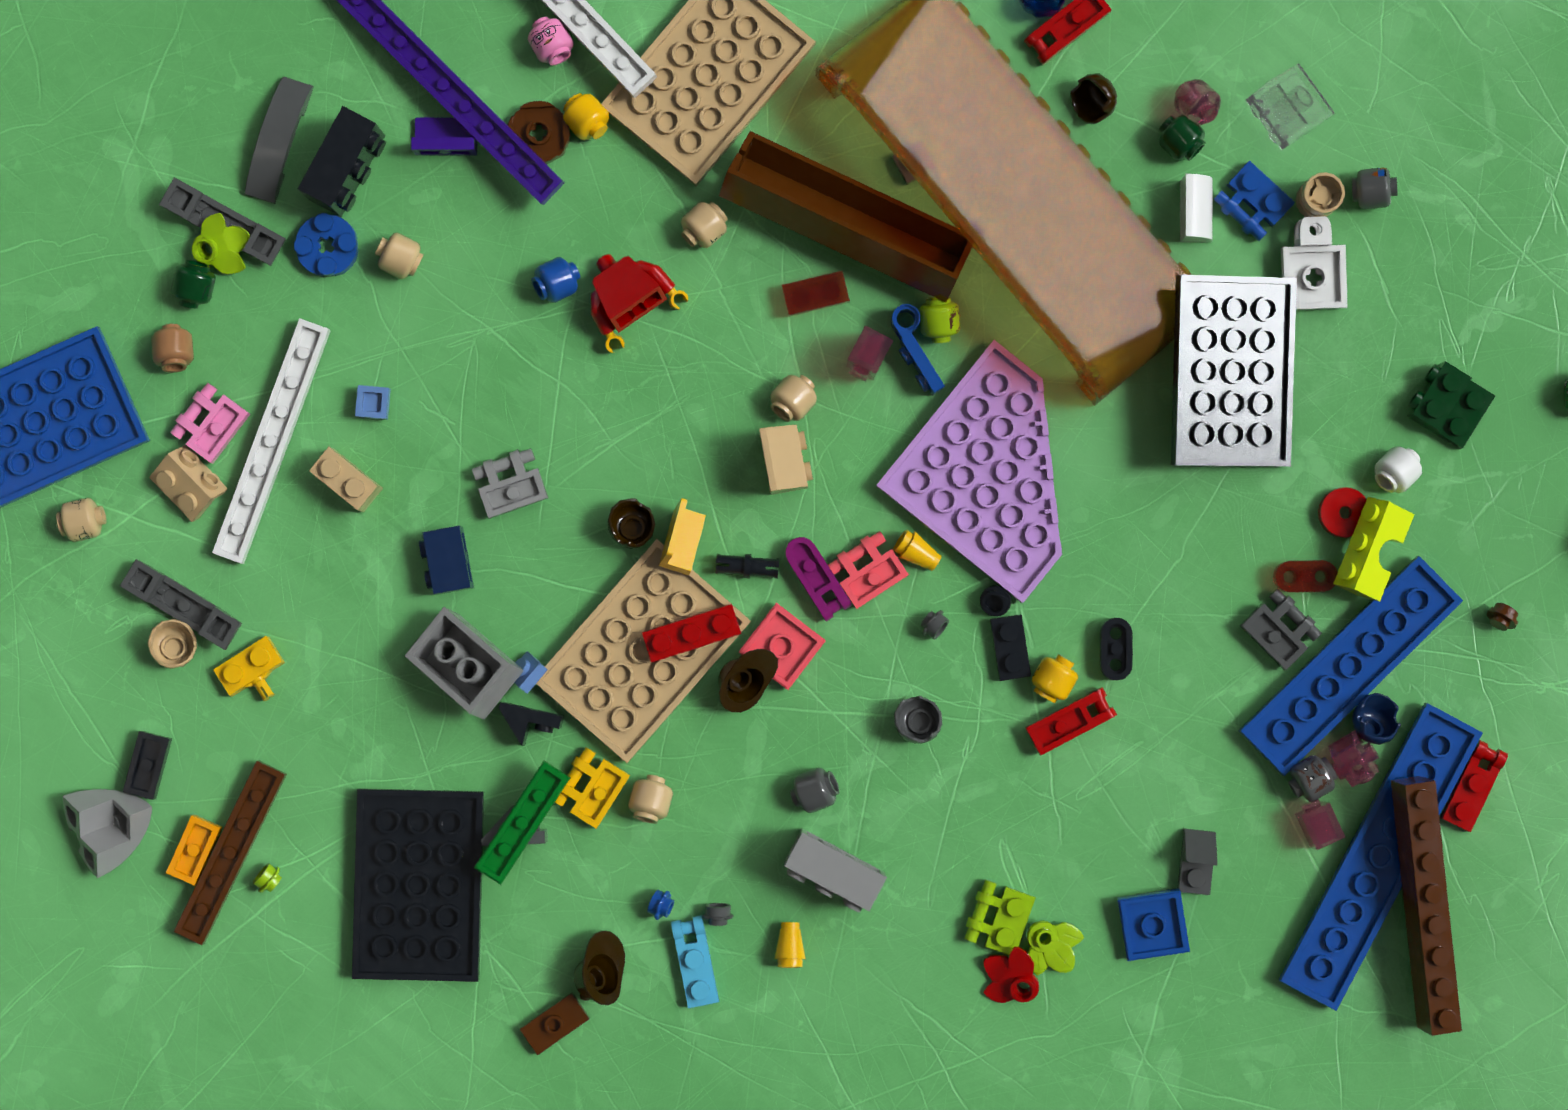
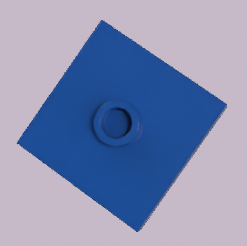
M1180 888L1117 898L1127 961L1190 952Z

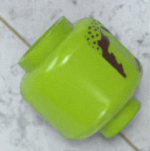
M935 297L927 298L926 303L919 308L920 332L923 336L932 338V343L950 342V336L956 335L960 331L959 305L951 301V297L948 298L947 302H943Z

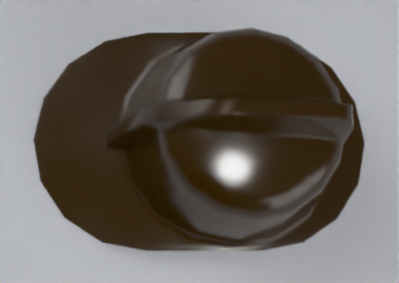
M755 649L748 651L739 658L730 660L723 666L719 673L718 681L720 687L719 698L725 709L730 712H743L757 704L778 668V659L773 652L767 649Z
M600 931L591 937L586 947L584 960L578 964L574 971V983L580 993V999L584 1001L594 1000L598 1004L606 1006L615 1003L619 998L625 966L623 944L618 936L610 931Z

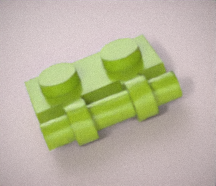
M985 879L982 890H978L975 900L978 901L972 917H968L966 923L968 929L964 939L976 943L979 933H986L988 936L984 944L985 947L1010 955L1011 950L1015 946L1019 947L1036 897L1005 886L1001 898L994 896L993 893L997 883ZM989 905L997 907L992 924L984 922Z

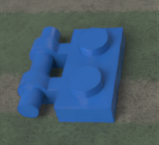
M1250 160L1227 184L1235 195L1230 198L1221 190L1213 199L1222 207L1221 211L1226 216L1230 214L1243 226L1241 230L1248 235L1250 233L1258 241L1267 234L1259 223L1264 219L1273 227L1295 204L1287 194ZM1242 200L1256 212L1252 217L1238 206Z

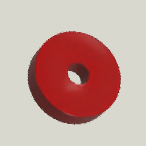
M1347 487L1338 488L1327 493L1321 500L1318 509L1319 521L1325 531L1339 538L1352 537L1366 503V497L1361 492ZM1342 507H1346L1349 510V516L1346 519L1340 516L1339 511Z

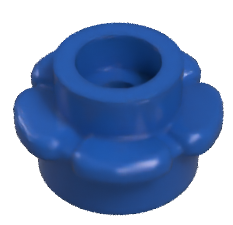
M657 890L652 896L648 906V913L654 915L655 920H659L662 916L667 918L671 913L674 900L671 899L670 892Z

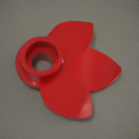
M1015 946L1011 950L1009 958L1003 955H992L984 959L985 970L993 981L984 990V994L988 998L999 1003H1006L1013 999L1018 1002H1028L1038 995L1039 981L1033 975L1034 962L1025 950ZM1020 982H1025L1029 985V987L1023 989L1018 984Z

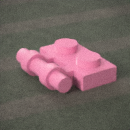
M207 382L201 392L197 390L192 397L194 401L184 414L180 413L176 418L177 424L170 433L181 439L188 430L193 435L185 445L213 464L250 416V413L224 394L217 403H214L211 398L218 389ZM205 408L209 411V414L198 426L194 421Z

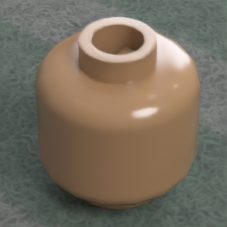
M166 324L162 326V329L153 334L151 338L153 361L163 371L171 373L181 372L194 360L192 334L182 329L180 325Z

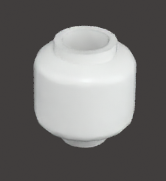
M1391 448L1375 465V480L1383 490L1390 493L1405 492L1422 474L1419 455L1410 448Z

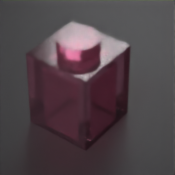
M1319 799L1314 802H1307L1301 805L1302 811L1295 813L1310 848L1319 850L1345 838L1329 802H1320Z

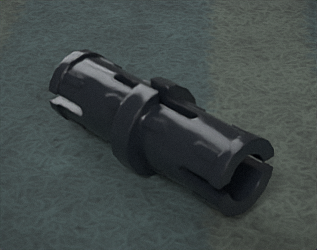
M717 554L716 563H727L729 566L716 565L715 574L743 575V578L750 579V576L778 579V570L766 569L765 567L779 568V558H753L751 554H745V557Z

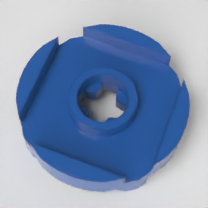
M327 213L318 214L308 219L300 227L296 235L294 249L298 260L314 275L321 277L341 275L353 266L358 257L356 232L347 221L339 216ZM332 238L334 240L332 246L335 249L331 253L327 250L321 253V240Z

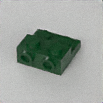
M1445 361L1440 363L1439 366L1434 364L1424 379L1428 382L1422 392L1418 390L1408 404L1412 409L1407 417L1458 449H1463L1495 398V395L1471 381L1472 377Z

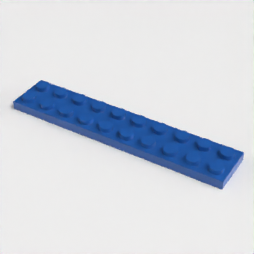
M1429 703L1423 704L1278 980L1337 1011L1402 888L1391 780L1416 776L1435 780L1440 815L1483 732Z

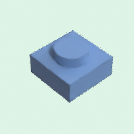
M358 385L355 416L388 420L391 389Z
M527 651L522 658L515 662L524 671L514 683L528 694L548 669Z

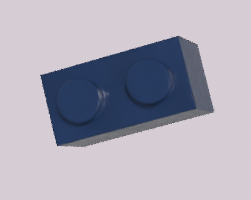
M459 525L422 532L423 540H419V548L422 559L427 558L429 567L428 571H424L427 589H433V594L440 595L474 588L464 528Z

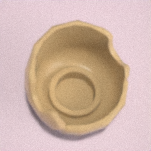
M170 619L161 621L152 629L148 638V648L156 663L165 668L173 669L185 666L194 658L197 641L193 630L187 623Z

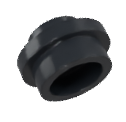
M989 586L980 596L981 608L990 616H1002L1007 613L1011 606V596L1001 586Z

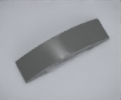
M282 77L259 133L248 173L245 195L276 204L285 176L283 170L301 115H305L313 91L312 85Z
M175 177L159 203L160 206L201 228L203 221L208 216L221 213L225 219L226 227L240 226L249 232L250 238L243 252L272 266L286 238L246 218Z
M138 559L135 560L120 585L143 601L149 602L175 619L187 623L199 635L223 650L228 648L242 624L212 602Z

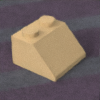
M797 425L760 428V438L771 495L807 489V481L813 480L810 462H803L801 450L807 449L804 431L798 432Z

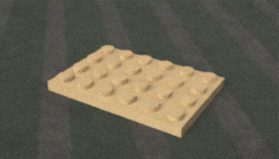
M688 0L640 57L655 72L657 78L635 98L618 83L601 104L613 118L697 186L816 45V41L766 0Z
M658 539L654 541L547 663L545 667L548 670L536 683L626 763L632 759L739 636L727 638L651 663L642 632L731 604L693 570H691L689 575H685L660 567L659 563L664 545ZM733 606L742 633L751 621Z

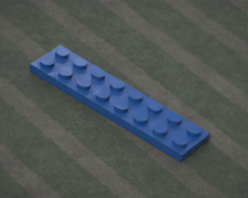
M1416 556L1386 585L1380 602L1371 600L1238 731L1282 776H1285L1463 600L1420 556Z

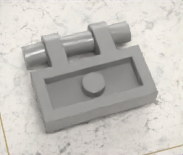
M531 448L519 452V450L509 452L510 456L496 461L492 459L483 461V465L472 469L476 480L488 477L490 485L481 487L478 490L489 519L548 499L539 469L536 468L528 472L525 470L524 464L535 460ZM514 467L516 476L502 481L499 480L497 473Z

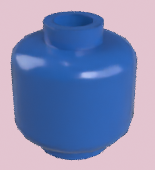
M556 257L536 267L535 277L532 278V285L541 300L546 299L550 303H556L577 292V280L580 279V273L573 262L568 263L562 257Z

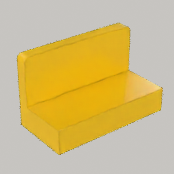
M681 498L673 511L659 566L689 575L693 567L706 515L685 509L688 500Z

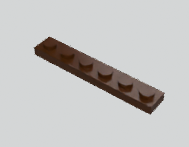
M260 760L256 761L174 930L175 933L200 945L205 944L287 773Z

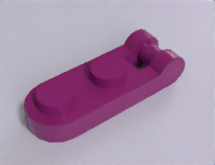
M798 537L790 541L786 548V558L824 620L827 622L840 609L846 610L853 606L815 544L805 537ZM832 590L836 598L825 603L821 596Z

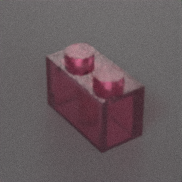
M865 326L847 360L846 366L850 368L849 373L865 382L867 378L874 380L892 346L893 340Z

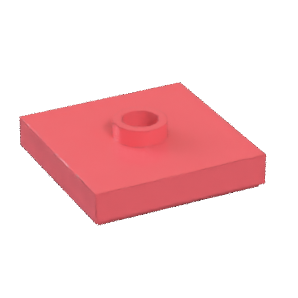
M775 603L739 650V653L744 655L748 651L755 649H767L773 652L778 659V668L772 679L789 690L826 640L778 603Z

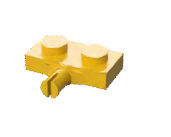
M265 636L213 670L229 696L233 697L245 688L255 686L262 700L267 701L270 699L269 697L272 698L275 694L265 679L273 670L285 662L270 637Z

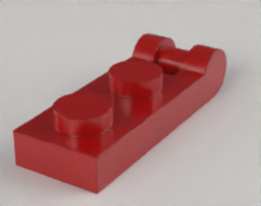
M1073 0L1027 36L1024 42L1029 48H1034L1039 55L1037 59L1042 65H1045L1059 52L1110 14L1112 9L1105 0ZM1047 34L1055 41L1050 47L1042 40Z
M1103 687L1025 727L1040 756L1117 716L1114 707H1109L1105 699L1107 694ZM1094 703L1099 713L1091 717L1086 707Z
M1479 740L1449 796L1440 819L1467 832H1471L1500 770L1507 761L1508 753L1500 749L1495 751L1488 747V743ZM1482 758L1490 762L1486 770L1478 767Z

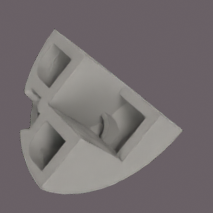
M93 789L63 796L64 811L69 830H73L77 834V838L80 841L78 851L96 878L109 873L124 862L137 848L149 826L152 806L132 794L116 790Z

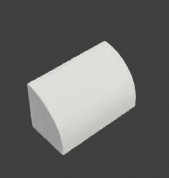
M1185 174L1180 180V242H1212L1213 179L1210 176Z

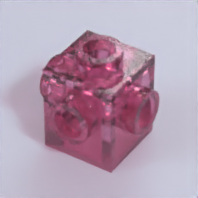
M1355 730L1328 746L1334 761L1331 765L1340 780L1346 778L1351 787L1369 782L1379 772L1375 761L1379 759L1378 753L1371 743L1364 744Z

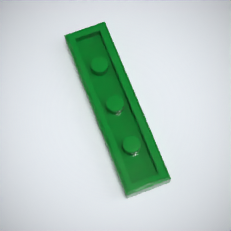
M544 760L474 868L501 885L571 777Z

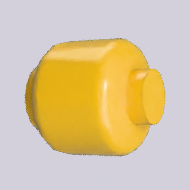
M578 93L571 97L564 105L563 119L569 126V129L579 139H598L607 131L609 112L592 94L582 95Z
M1059 654L1056 659L1051 657L1043 658L1031 679L1033 685L1036 686L1034 692L1053 703H1056L1057 699H1067L1078 680L1077 672L1072 669L1074 663Z

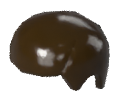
M1099 73L1087 74L1078 80L1079 84L1071 91L1070 97L1078 117L1087 124H1096L1108 118L1114 112L1118 96L1115 87L1109 79Z
M635 498L620 500L611 508L607 521L611 537L618 544L630 549L644 546L652 538L656 525L651 509Z

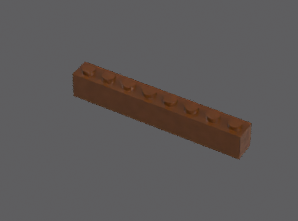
M1422 776L1391 780L1417 1028L1431 1036L1462 1031L1436 781Z

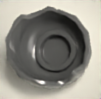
M916 696L903 699L894 712V726L899 735L907 742L923 744L937 737L942 727V713L935 702L925 697Z

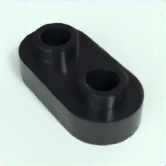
M1111 618L1105 621L1100 628V670L1106 678L1117 681L1125 679L1132 670L1133 632L1126 620ZM1114 627L1118 628L1121 632L1120 637L1116 640L1110 636V631ZM1113 659H1118L1121 663L1117 671H1113L1110 668V662Z

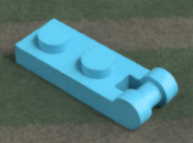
M702 915L695 916L693 920L682 923L681 920L671 921L688 1009L718 1003L719 996ZM696 933L697 941L685 943L684 935Z

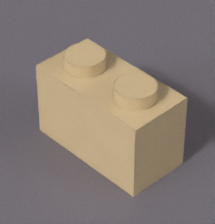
M331 447L325 450L309 470L314 476L361 512H364L383 489Z

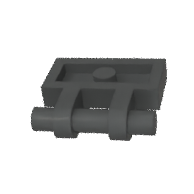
M1277 588L1269 596L1277 605L1275 609L1271 611L1265 604H1261L1240 627L1283 670H1287L1308 649L1300 638L1306 634L1312 641H1315L1322 632L1314 625L1315 621L1309 615L1305 616L1294 605L1295 601L1289 595L1285 596ZM1284 614L1297 625L1292 631L1280 620Z

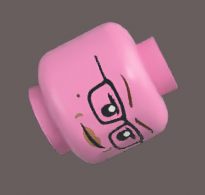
M542 17L533 23V29L529 32L528 41L538 60L543 63H549L552 66L566 61L571 56L574 41L564 23L560 19H549V17Z

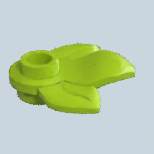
M221 213L210 215L202 223L201 235L197 236L193 241L192 254L198 262L207 265L213 264L221 273H239L246 268L239 252L243 251L250 238V234L240 226L226 227L225 219ZM206 243L210 244L212 248L211 254L205 250Z
M1038 921L1032 924L1027 933V941L1030 945L1028 954L1034 962L1033 972L1039 976L1048 966L1060 973L1071 972L1075 965V955L1072 947L1084 939L1082 932L1067 922L1053 925L1048 921ZM1043 933H1048L1047 939L1040 942V936Z

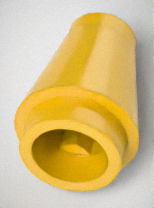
M905 530L893 548V551L898 553V558L925 569L927 568L930 571L936 568L942 557L915 531L911 533Z
M781 922L774 958L777 960V967H803V960H806L800 923Z

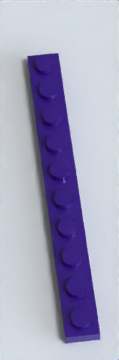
M337 0L540 204L545 205L563 186L565 182L382 0Z

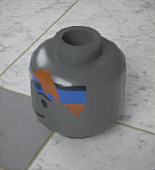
M1387 168L1360 170L1357 173V178H1352L1353 202H1358L1362 209L1388 207L1391 204V196H1398L1397 177L1390 178V172Z

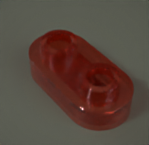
M1324 560L1286 561L1275 568L1273 580L1277 588L1284 592H1325L1335 586L1333 583L1338 572L1332 563ZM1319 570L1325 575V579L1322 582H1318L1315 579V574ZM1286 571H1290L1294 575V579L1290 583L1284 580Z

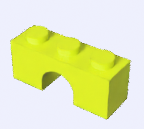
M1368 497L1333 584L1357 596L1380 602L1391 572L1385 570L1380 565V549L1388 540L1403 543L1415 514L1390 501Z

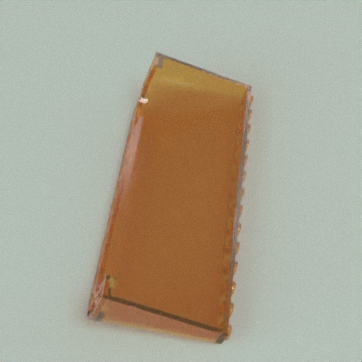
M900 0L816 67L815 76L835 99L842 94L862 115L1064 354L1078 375L1079 379L1075 382L1092 404L1096 406L1174 340L1176 275H1191V273L1183 263L1179 262L1177 264L1169 255L1171 249L1161 238L1156 240L1150 233L1151 226L1142 215L1136 216L1129 208L1131 203L1126 195L1121 191L1116 192L1109 184L1111 179L1101 167L1096 169L1089 161L1091 156L1082 144L1076 145L1069 137L1071 132L1061 120L1055 121L1049 113L1051 109L1047 102L1041 96L1036 98L1028 89L1031 86L1025 76L1020 72L1016 74L1009 66L1010 60L1001 49H994L988 42L990 36L986 30L980 25L976 27L968 18L970 16L969 11L960 1L955 3L954 0Z

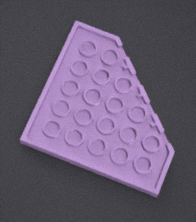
M993 340L876 485L1021 603H1024L1062 555L1043 378L997 341Z

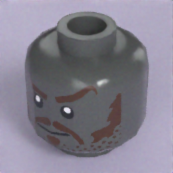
M1311 755L1291 768L1292 780L1288 784L1297 798L1303 796L1309 802H1314L1334 790V780L1338 779L1326 757L1320 759L1316 755Z

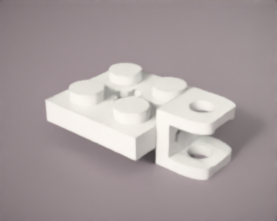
M1326 216L1305 217L1299 220L1294 228V247L1281 248L1282 278H1297L1296 310L1347 308L1346 245H1332L1331 223ZM1310 226L1315 229V235L1310 233ZM1311 269H1316V274L1322 275V281H1318L1316 287L1311 286V282L1306 280V275L1311 273Z

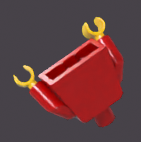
M610 254L602 256L596 263L601 273L592 280L595 290L591 294V316L601 335L606 336V349L610 353H614L610 347L611 339H618L621 342V346L625 347L624 339L620 335H616L613 330L616 328L619 333L667 300L665 294L670 296L668 300L669 305L675 310H680L678 305L674 303L675 295H681L688 302L687 293L681 290L677 291L674 288L675 283L658 265L643 260L635 262L629 256H625L616 262Z

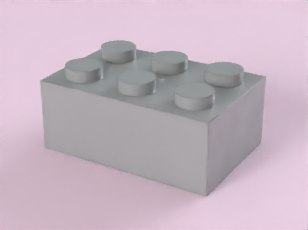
M446 607L442 608L405 655L408 660L469 714L484 720L524 671L460 614Z
M801 828L784 861V866L788 868L787 874L803 883L806 878L815 882V889L831 898L834 893L843 897V904L859 913L862 908L870 911L887 879L885 872Z

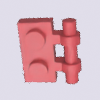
M880 531L871 537L865 536L860 540L861 543L848 552L842 551L836 555V560L828 564L834 575L843 569L848 573L849 577L839 584L856 609L909 575L892 549L882 556L879 553L877 547L886 542ZM869 554L873 561L858 571L853 563Z

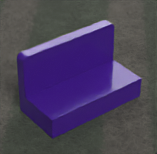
M417 117L415 119V137H411V150L415 155L478 156V141L454 117Z

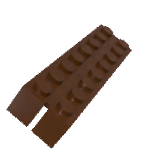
M752 131L748 133L739 152L727 170L719 196L943 302H947L977 238Z

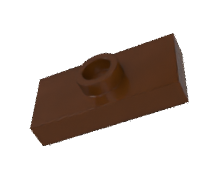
M571 992L521 1027L520 1031L535 1053L539 1055L588 1021L590 1017L573 992Z

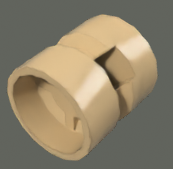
M1327 172L1312 176L1297 192L1296 206L1299 212L1305 217L1329 216L1344 200V185L1338 177Z

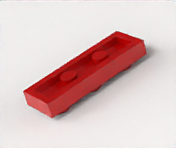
M732 604L642 632L651 663L742 634Z

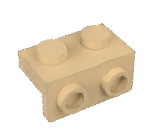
M185 445L168 453L149 477L191 522L199 519L214 499L227 491V487L220 481L219 477L212 473L198 458L197 454Z

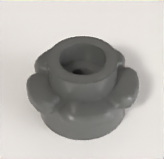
M942 610L937 613L931 611L921 623V626L924 628V636H930L935 640L946 629L949 619L943 616L944 612Z
M709 903L705 905V914H702V917L709 919V925L723 926L727 925V920L732 919L734 915L731 914L730 904Z

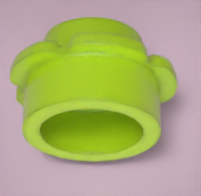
M268 863L260 870L253 881V884L259 888L258 892L261 893L264 890L271 892L282 879L278 875L280 872L278 866L275 868Z

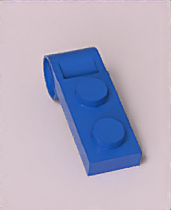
M902 304L894 310L891 317L892 329L902 346L899 349V353L908 366L913 364L919 374L915 378L924 392L929 390L933 396L943 390L945 385L912 334L920 323L919 311L913 305ZM903 312L910 313L914 318V324L911 327L904 328L898 324L897 316Z

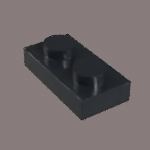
M1022 614L990 619L999 681L1030 677L1031 671Z
M139 731L123 792L152 800L156 799L172 738Z

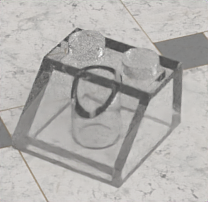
M1299 63L1272 78L1246 99L1252 114L1262 122L1268 131L1270 139L1281 150L1295 143L1335 114Z

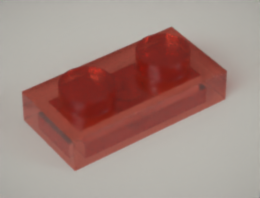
M843 271L782 285L789 317L850 302Z

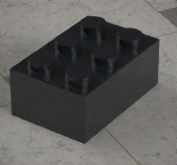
M342 106L302 179L298 190L308 200L342 217L345 211L349 212L356 201L354 193L359 184L363 185L367 181L371 173L369 165L374 156L378 158L386 145L384 140L385 134L375 122Z

